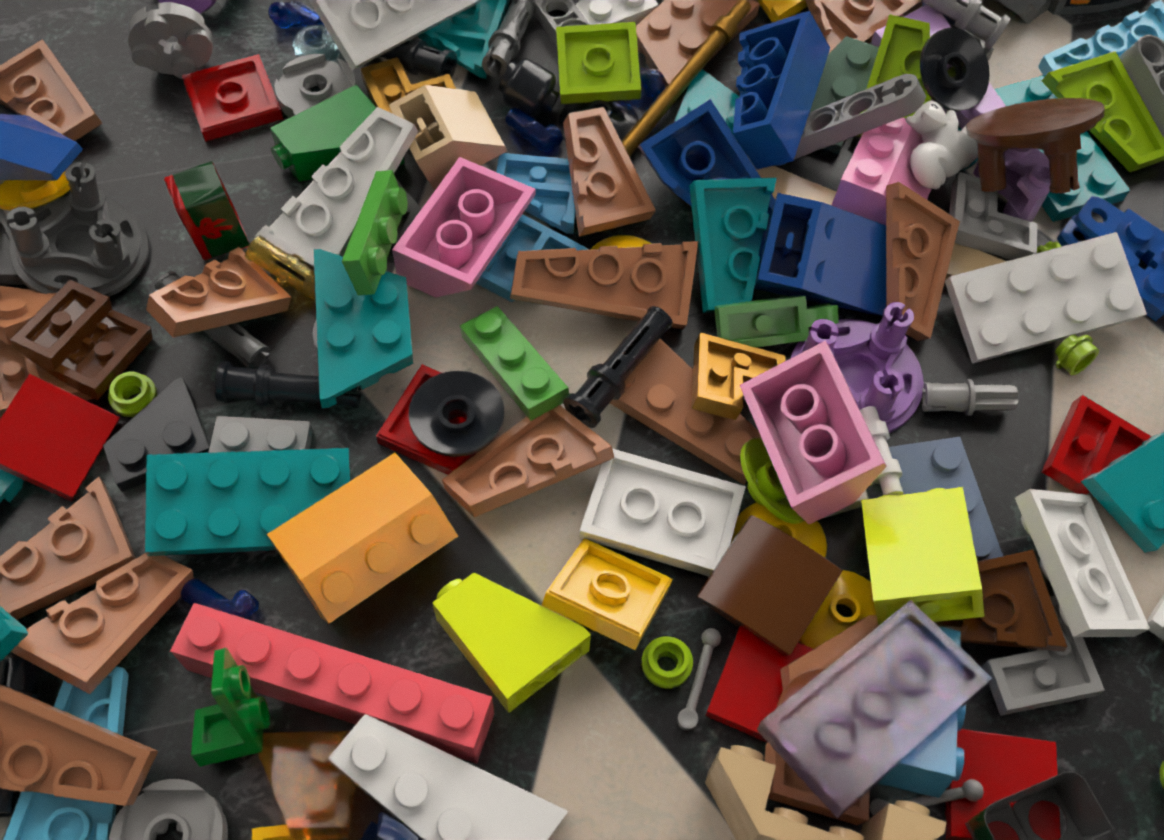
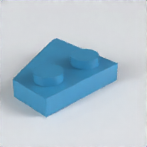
M510 153L501 154L498 158L496 172L536 189V195L525 209V212L567 234H574L576 212L568 159Z
M522 214L476 284L510 302H514V299H510L518 251L567 248L588 250V248Z

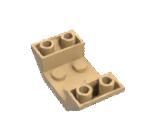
M733 745L730 750L721 747L707 773L705 781L736 840H935L945 834L947 822L930 817V810L928 808L904 800L895 801V805L888 803L871 817L869 821L863 824L861 834L842 827H830L829 832L807 825L808 818L805 815L786 808H774L773 813L765 811L776 765L764 762V756L760 752L744 746Z

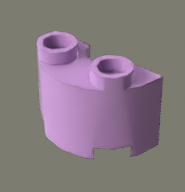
M1008 149L1004 152L1007 187L998 191L1007 200L1003 212L1006 215L1032 222L1050 191L1049 160L1039 149ZM977 163L973 174L976 177L980 178L979 166Z

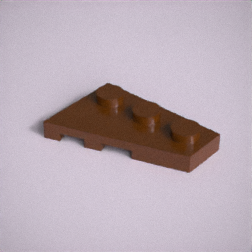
M1033 550L977 562L982 585L985 617L926 623L961 631L960 642L1064 652L1067 649L1063 632Z

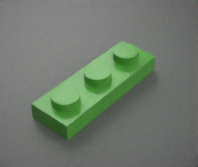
M393 170L376 171L342 259V263L357 295L375 294L381 275H384L386 272L387 258L391 246L397 240V229L402 215L407 211L406 192L402 187L399 188Z
M498 306L459 325L462 338L530 421L563 403L569 394L568 386Z

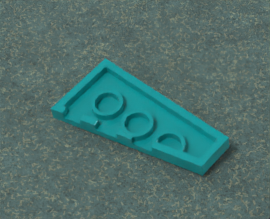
M1164 431L1144 441L1143 445L1130 453L1112 461L1103 470L1091 474L1081 481L1144 553L1156 551L1164 543Z

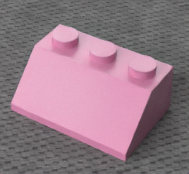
M902 117L862 134L842 176L832 206L886 225L887 185L900 182L923 198L928 199L931 188L922 186L916 180L910 165L913 149L923 143L922 135L906 123V118Z
M459 157L392 249L397 275L406 277L407 285L435 298L471 290L536 195V189Z
M826 340L739 385L789 504L809 525L854 504L887 467Z

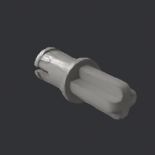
M966 379L964 383L955 384L925 382L923 384L924 388H922V408L924 412L954 411L964 412L966 416H971L974 410H1015L1018 406V389L1012 385H974L972 379Z

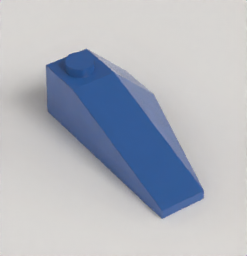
M711 99L638 146L660 181L690 206L689 185L694 180L761 178ZM772 194L770 196L767 214H769L767 228L763 232L758 254L760 257V261L773 205L775 202V198Z
M0 114V180L57 181L83 150L77 142L30 116Z

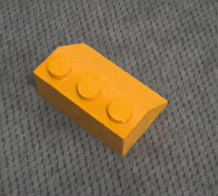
M396 453L391 454L267 533L268 538L320 617L327 623H331L458 537L431 492Z

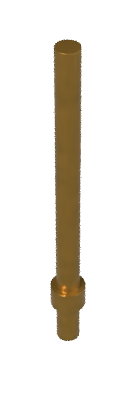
M738 0L726 16H720L710 28L708 38L621 141L629 157L721 45L728 44L738 32L737 26L751 10V4L747 0Z

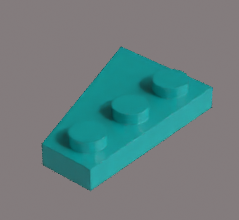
M777 177L694 180L689 185L695 241H698L697 263L703 313H715L714 306L752 300L760 262L758 255L763 232L767 228L769 219L767 211L770 196L775 190Z

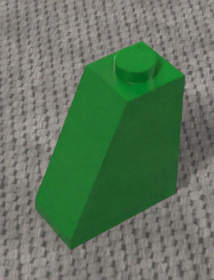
M354 85L270 127L275 143L271 147L272 155L282 170L288 168L299 182L313 180L311 176L322 165L328 166L341 152L340 146L376 107L357 85ZM404 157L400 162L399 166L405 163Z

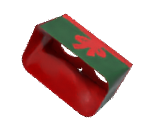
M212 161L164 178L174 207L203 260L229 253L238 247L241 249L250 247L238 214Z

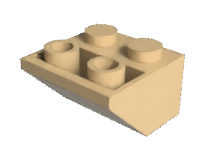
M424 85L389 104L394 115L416 126L418 133L409 148L434 191L459 157L481 166L507 152L482 102L474 91Z

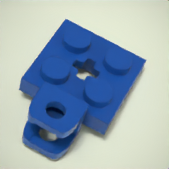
M1090 197L1079 213L1073 215L1057 236L1058 242L1061 246L1081 242L1074 237L1073 231L1082 233L1085 240L1117 232L1147 316L1157 321L1164 315V232L1129 208L1122 212L1102 198ZM1091 212L1101 215L1103 223L1096 222L1092 218ZM1139 259L1147 264L1148 267L1145 270L1138 266Z

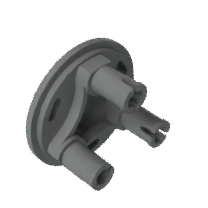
M81 162L72 163L65 170V176L71 190L68 196L60 197L49 204L34 209L17 207L7 214V221L12 234L9 243V255L12 266L19 279L33 291L44 294L57 293L69 280H73L110 297L128 287L145 267L149 254V243L142 222L126 206L112 199L105 198L103 191L98 188L96 170L91 164H85V172Z

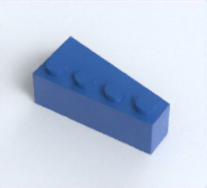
M810 11L742 32L739 35V42L743 47V51L738 53L741 75L737 76L736 87L740 92V97L735 100L733 134L757 170L774 165L780 166L794 161L830 51V46Z

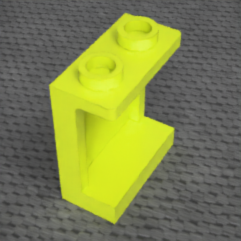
M963 487L950 489L935 488L927 492L882 495L878 498L861 500L873 602L879 628L894 626L899 617L922 623L985 617L982 585Z

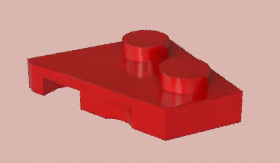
M1081 395L1072 402L1041 473L1076 494L1087 495L1090 491L1081 483L1083 479L1109 466V463L1143 445L1142 443L1152 436L1084 395Z

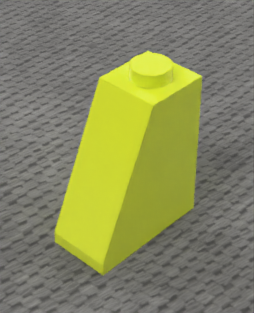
M476 573L471 574L463 581L455 579L449 582L439 591L437 599L432 602L436 620L508 713L589 652L591 634L584 626Z

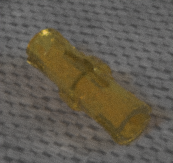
M258 235L247 248L245 258L277 278L276 282L282 287L287 288L290 286L316 303L315 271L304 264V258L298 254L290 255L267 241L263 236ZM276 261H280L281 263L291 268L301 276L305 277V281L300 280L296 276L292 275L291 273L277 265Z

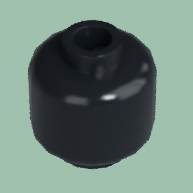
M527 58L521 60L518 64L512 61L498 86V91L502 92V103L529 120L536 119L542 111L549 115L560 95L559 92L554 90L556 85L555 74Z

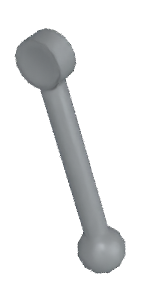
M715 628L706 629L701 636L704 647L686 708L682 709L677 717L678 726L684 731L693 730L698 723L697 704L713 649L721 642V635Z
M969 779L964 782L962 787L945 790L940 798L922 795L903 800L914 802L924 807L963 798L976 802L983 797L984 788L980 782ZM884 798L874 799L870 805L872 817L888 803L895 805V801L889 802Z

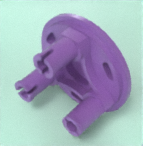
M893 302L885 308L883 318L879 324L856 319H840L837 324L827 319L816 320L811 326L807 340L797 343L791 358L826 340L859 409L861 410L868 406L876 407L879 419L886 422L889 433L903 426L913 416L919 406L924 384L920 364L913 351L906 344L907 336L905 334L914 320L913 311L909 308L903 315L902 312L905 305L900 302Z

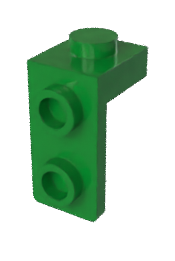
M227 648L215 650L211 692L217 705L196 709L194 715L191 756L199 767L263 752V729L268 728L270 725L267 701L264 696H257L251 687L249 674L245 666H238Z

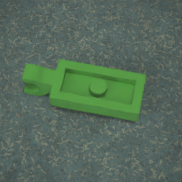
M804 295L714 306L717 337L752 347L806 341L809 335L808 327H811L819 319H827L835 324L839 323L837 305L830 306V303L807 306L806 296Z

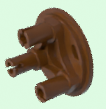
M1083 98L1045 99L1005 106L983 113L970 120L966 125V132L977 143L981 191L994 192L1007 187L1004 152L1014 148L1043 150V154L1049 160L1050 192L1067 193L1070 192V189H1079L1076 150L1081 149L1080 134L1092 129L1104 117V105L1099 101Z

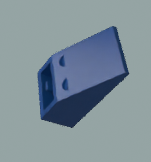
M777 193L754 289L785 296L804 295L808 301L822 304L830 303V305H837L840 308L883 317L886 306V225L820 201Z

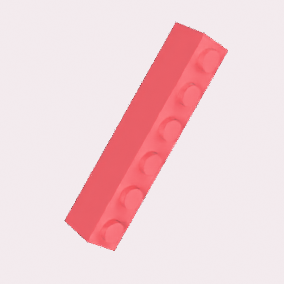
M193 603L170 650L186 670L212 678L214 651L227 648L237 665H244L247 669L251 687L256 693L355 725L367 714L454 757L476 764L478 763L494 717L492 696L197 603Z

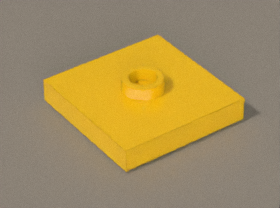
M584 538L546 591L542 606L636 650L667 595L673 579Z

